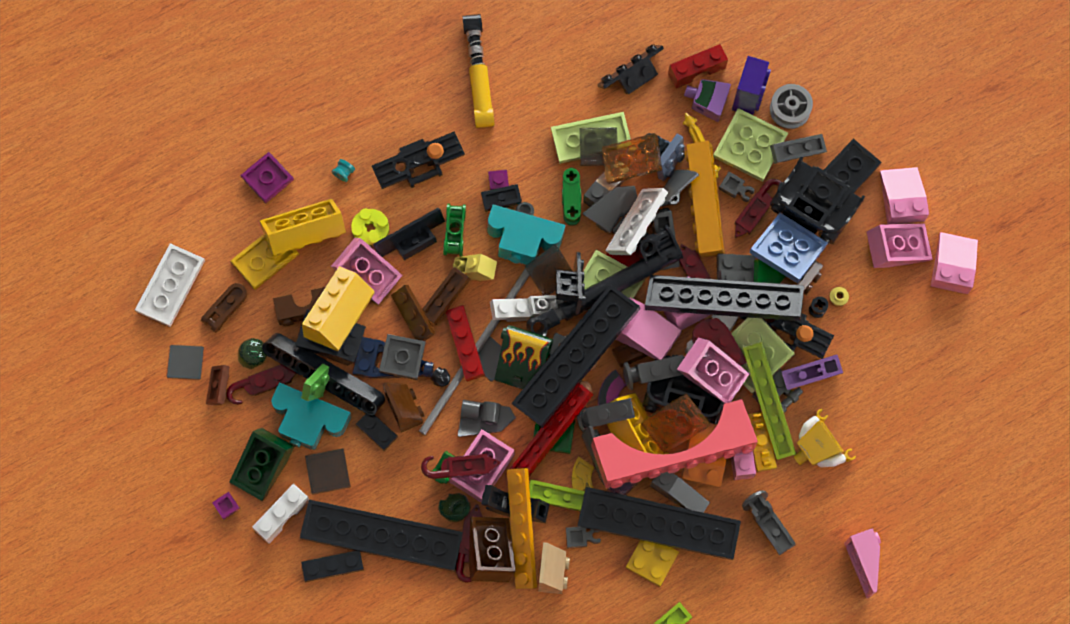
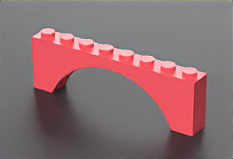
M741 399L723 404L719 422L713 432L700 444L683 452L665 455L645 453L624 444L612 433L593 438L591 447L605 488H618L623 483H637L642 478H656L661 473H675L680 468L687 467L690 469L696 467L699 463L705 462L709 464L718 458L724 457V459H728L737 453H750L755 449L758 441Z

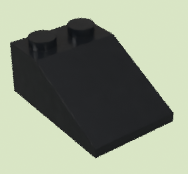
M306 310L303 321L311 310ZM356 323L339 351H336L305 338L301 324L295 346L348 366L355 362L366 326Z

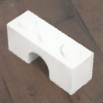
M293 483L252 528L270 544L283 530L282 527L286 521L294 514L297 515L308 504V496Z

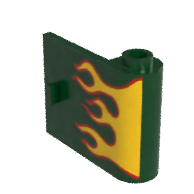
M508 325L507 328H503L501 333L503 342L494 380L524 389L545 364L552 349L553 339Z

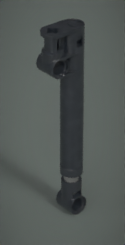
M668 225L663 226V230L660 232L652 233L639 240L636 249L640 258L639 261L585 289V305L581 307L579 314L590 309L609 285L622 292L650 275L683 259L682 251ZM645 242H648V243H649V248H648V250L643 251V249H642L643 244H644ZM563 301L557 305V309L554 310L552 308L537 317H531L526 324L527 330L541 335L543 332L546 333L547 330L559 325L561 320L565 319V321H568L573 316L579 315L575 314V302ZM536 322H540V329L534 331L533 325Z

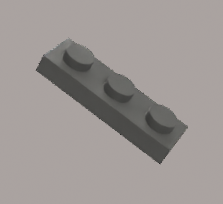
M823 134L770 145L774 164L827 152Z

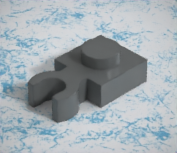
M728 172L719 186V190L733 198L738 194L745 202H748L750 199L745 193L750 192L753 194L755 191L750 186H743L745 180L731 172Z
M583 527L566 528L567 549L587 547V541L593 544L600 543L601 539H594L592 536L593 533L600 531L591 529L589 532H586V528Z

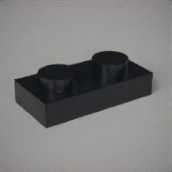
M518 184L481 192L485 212L491 211L492 205L506 208L522 203Z
M365 414L356 423V426L383 451L398 438L375 415Z

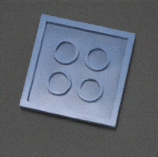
M779 213L753 245L749 253L794 282L799 283L824 251L828 242Z

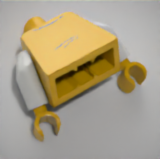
M819 409L815 416L803 424L799 433L800 440L797 442L802 450L794 455V459L799 465L809 460L812 465H818L819 467H835L845 461L850 462L855 459L856 456L850 458L847 455L852 449H847L844 452L824 422L828 415L821 417L819 414L822 412V409Z

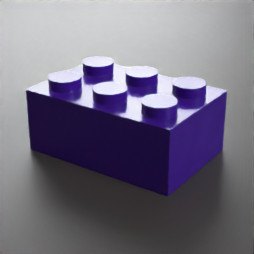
M747 56L732 106L733 111H737L739 108L751 115L754 114L755 110L759 111L771 69H768V61Z

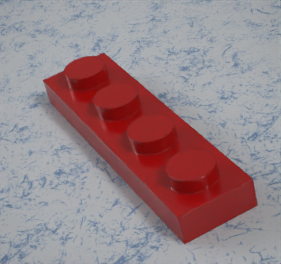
M464 305L447 310V319L466 381L485 376Z

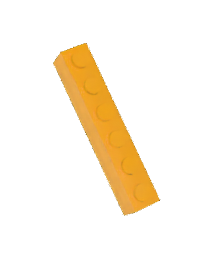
M709 141L687 144V151H685L686 162H689V169L687 170L695 171L699 174L691 182V187H689L690 198H693L691 213L692 216H695L693 231L694 234H697V241H695L696 252H699L702 257L716 256L718 253L725 254L712 144Z

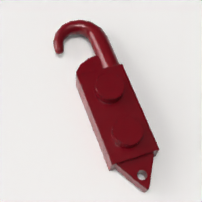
M767 180L754 195L734 223L736 225L735 238L751 234L771 207L770 202L772 198L767 191L772 185L779 186L780 180Z
M681 244L680 249L683 259L679 260V263L686 276L690 278L711 279L696 250H691Z
M282 364L261 371L231 384L226 392L227 399L232 404H242V400L237 401L233 398L232 394L235 390L244 387L248 394L256 396L277 388L279 382L285 385L291 383V380L297 373Z
M488 454L456 456L444 459L441 471H429L427 463L433 460L434 456H428L423 460L421 470L426 477L431 479L489 475V472L499 466L501 462L489 457Z
M478 504L468 514H465L463 535L455 568L458 579L465 583L472 582L470 577H466L463 574L464 563H469L470 518L483 517Z

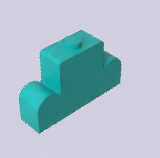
M492 205L488 217L487 232L494 238L501 237L498 257L510 260L516 264L521 263L534 266L540 247L547 253H555L559 250L566 225Z
M279 382L271 401L274 410L278 414L285 415L278 429L281 437L290 440L289 443L293 446L300 448L302 445L315 450L325 429L332 437H340L344 434L352 417L349 411L320 399L311 401L301 399V391Z

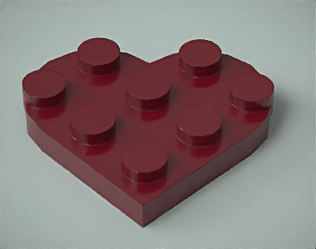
M708 318L695 326L692 332L693 345L698 337L709 340L740 366L747 363L729 328L720 319Z

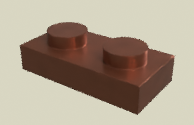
M212 366L206 404L211 406L224 404L227 381L229 379V366Z

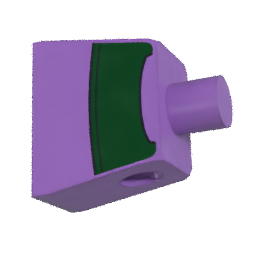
M702 79L698 88L687 85L684 96L694 99L693 110L719 122L731 84Z

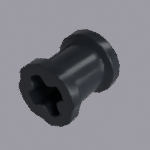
M815 297L809 307L810 315L814 318L823 317L828 309V301L824 297Z

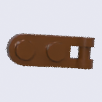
M239 283L229 286L202 316L201 321L204 324L210 325L211 330L215 333L218 332L227 319L245 301L247 297L245 287ZM215 313L219 316L217 320L212 318Z

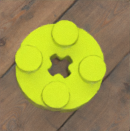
M364 208L352 220L351 228L354 238H361L370 247H373L374 243L389 235L388 219L379 210ZM373 224L375 230L368 232L366 225Z

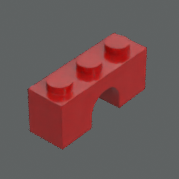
M721 44L670 64L668 74L677 89L693 82V79L703 72H708L711 75L726 69L728 58Z

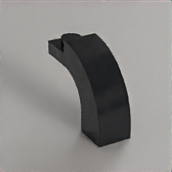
M485 485L481 504L486 506L487 510L510 517L509 493L492 485ZM530 498L532 522L546 523L550 504L541 499Z

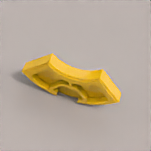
M580 457L577 458L573 467L572 488L585 491L586 487L594 488L591 476L595 467Z

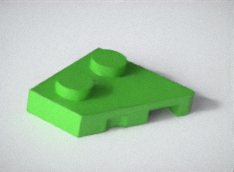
M322 364L304 382L301 399L311 401L324 396L325 386L330 378L328 375L329 366Z

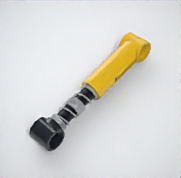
M481 14L462 16L463 28L469 42L468 50L469 57L471 58L470 63L472 64L469 68L475 126L476 128L493 127L495 124L488 69L482 59L484 53L481 46L482 41L480 40L481 32H483Z

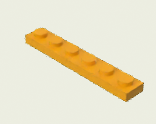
M528 468L508 469L507 479L512 546L516 570L515 586L516 589L537 588Z

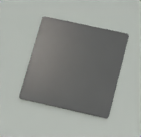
M492 337L488 338L479 352L484 374L490 381H493L495 378L501 351V345Z
M170 345L167 377L201 379L204 347Z

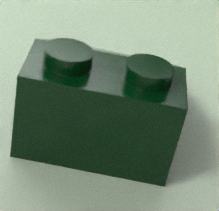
M263 428L253 431L229 482L263 501L287 464L295 446Z

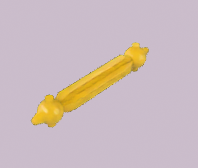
M685 113L683 125L689 127V133L693 142L705 141L699 127L695 125L697 119ZM715 165L716 179L719 178L718 172L721 169L717 165Z

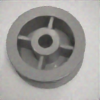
M787 84L781 86L774 93L770 103L772 119L779 126L788 129L802 126L806 123L812 111V97L800 85Z

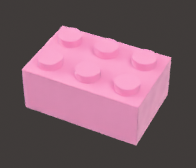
M481 429L464 456L488 454L489 457L500 461L501 464L490 471L489 475L449 478V482L482 503L485 485L494 486L514 457L515 450Z

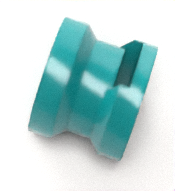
M339 159L338 166L331 172L338 179L347 182V177L355 171V168L346 160Z

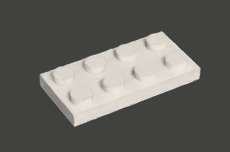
M664 188L642 189L605 251L610 255H631L637 249L639 240L646 234L648 225L655 219L657 210L664 204L668 192Z
M170 243L135 311L171 327L205 259Z

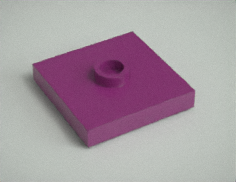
M270 152L240 175L265 204L294 180L290 173Z

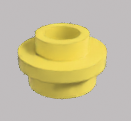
M836 287L830 292V301L834 305L843 306L847 303L849 294L846 289ZM836 294H842L843 298H837Z

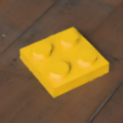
M640 540L626 565V569L661 587L679 551L669 546Z

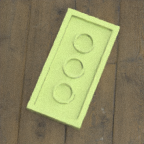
M624 112L551 127L559 164L632 149Z

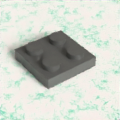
M387 334L379 373L418 380L426 342Z

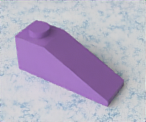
M838 355L781 371L787 390L843 374Z

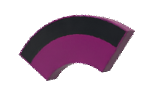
M616 369L602 383L598 396V405L610 403L618 398L621 390L626 387L625 382Z

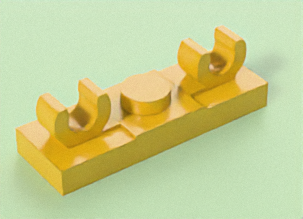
M763 413L748 414L758 441L753 450L757 472L776 469L777 465L773 446Z

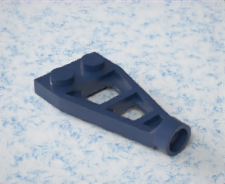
M362 337L353 375L371 379L401 378L379 373V369L375 366L378 354L384 352L385 342ZM422 360L418 377L425 376L431 378L434 363Z

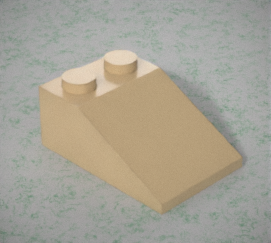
M544 542L538 592L562 594L563 589H567L568 577H564L565 569L569 570L570 558L566 557V551Z

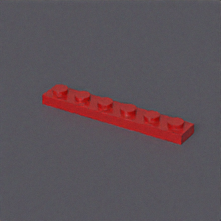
M578 382L563 404L544 427L539 430L510 469L528 468V475L530 477L594 394Z

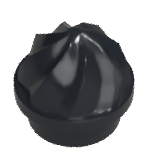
M438 367L430 379L434 385L443 387L449 384L450 375L447 369Z

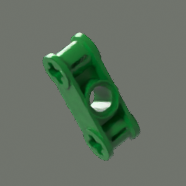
M568 168L563 173L562 181L563 215L565 223L574 226L579 223L581 218L580 174L575 168Z
M447 203L444 256H447V254L463 256L466 204L454 206ZM454 227L460 229L458 232L450 231Z

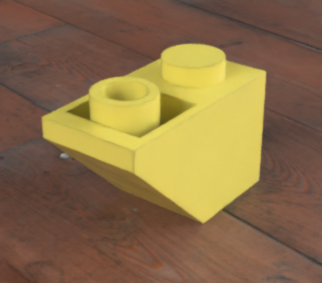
M483 254L455 257L453 268L456 267L472 280H493L497 261Z

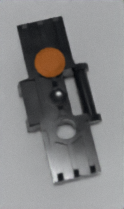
M454 131L432 141L425 142L423 139L403 146L398 149L399 153L396 156L376 163L371 167L381 189L406 179L410 187L414 188L418 183L437 175L439 177L443 174L439 166L464 156L465 153ZM404 163L406 169L401 172L397 171L396 165ZM421 165H433L435 168L411 178L414 169Z
M801 313V321L776 319L770 323L765 321L773 331L778 329L790 335V339L794 341L793 345L785 341L784 343L793 352L798 347L823 359L834 337L833 334L808 323L809 321L805 320L807 315ZM748 317L739 318L745 321Z

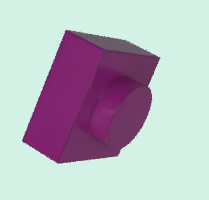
M507 170L488 172L490 190L509 186Z
M229 492L212 502L223 520L240 509Z

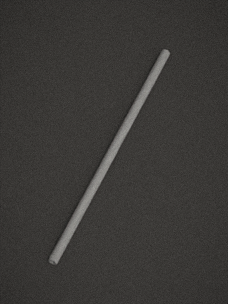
M537 260L534 266H526L505 299H514L537 265ZM492 318L476 343L478 354L500 320H493ZM462 366L420 428V433L426 435L464 377Z

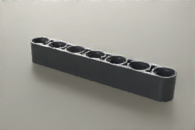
M280 333L273 334L262 345L263 352L268 357L306 379L322 364L329 366L328 375L330 378L325 386V390L368 415H374L385 403L383 393L315 353L296 347V342Z

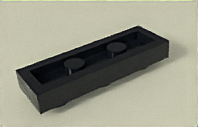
M360 551L301 562L305 582L364 571Z

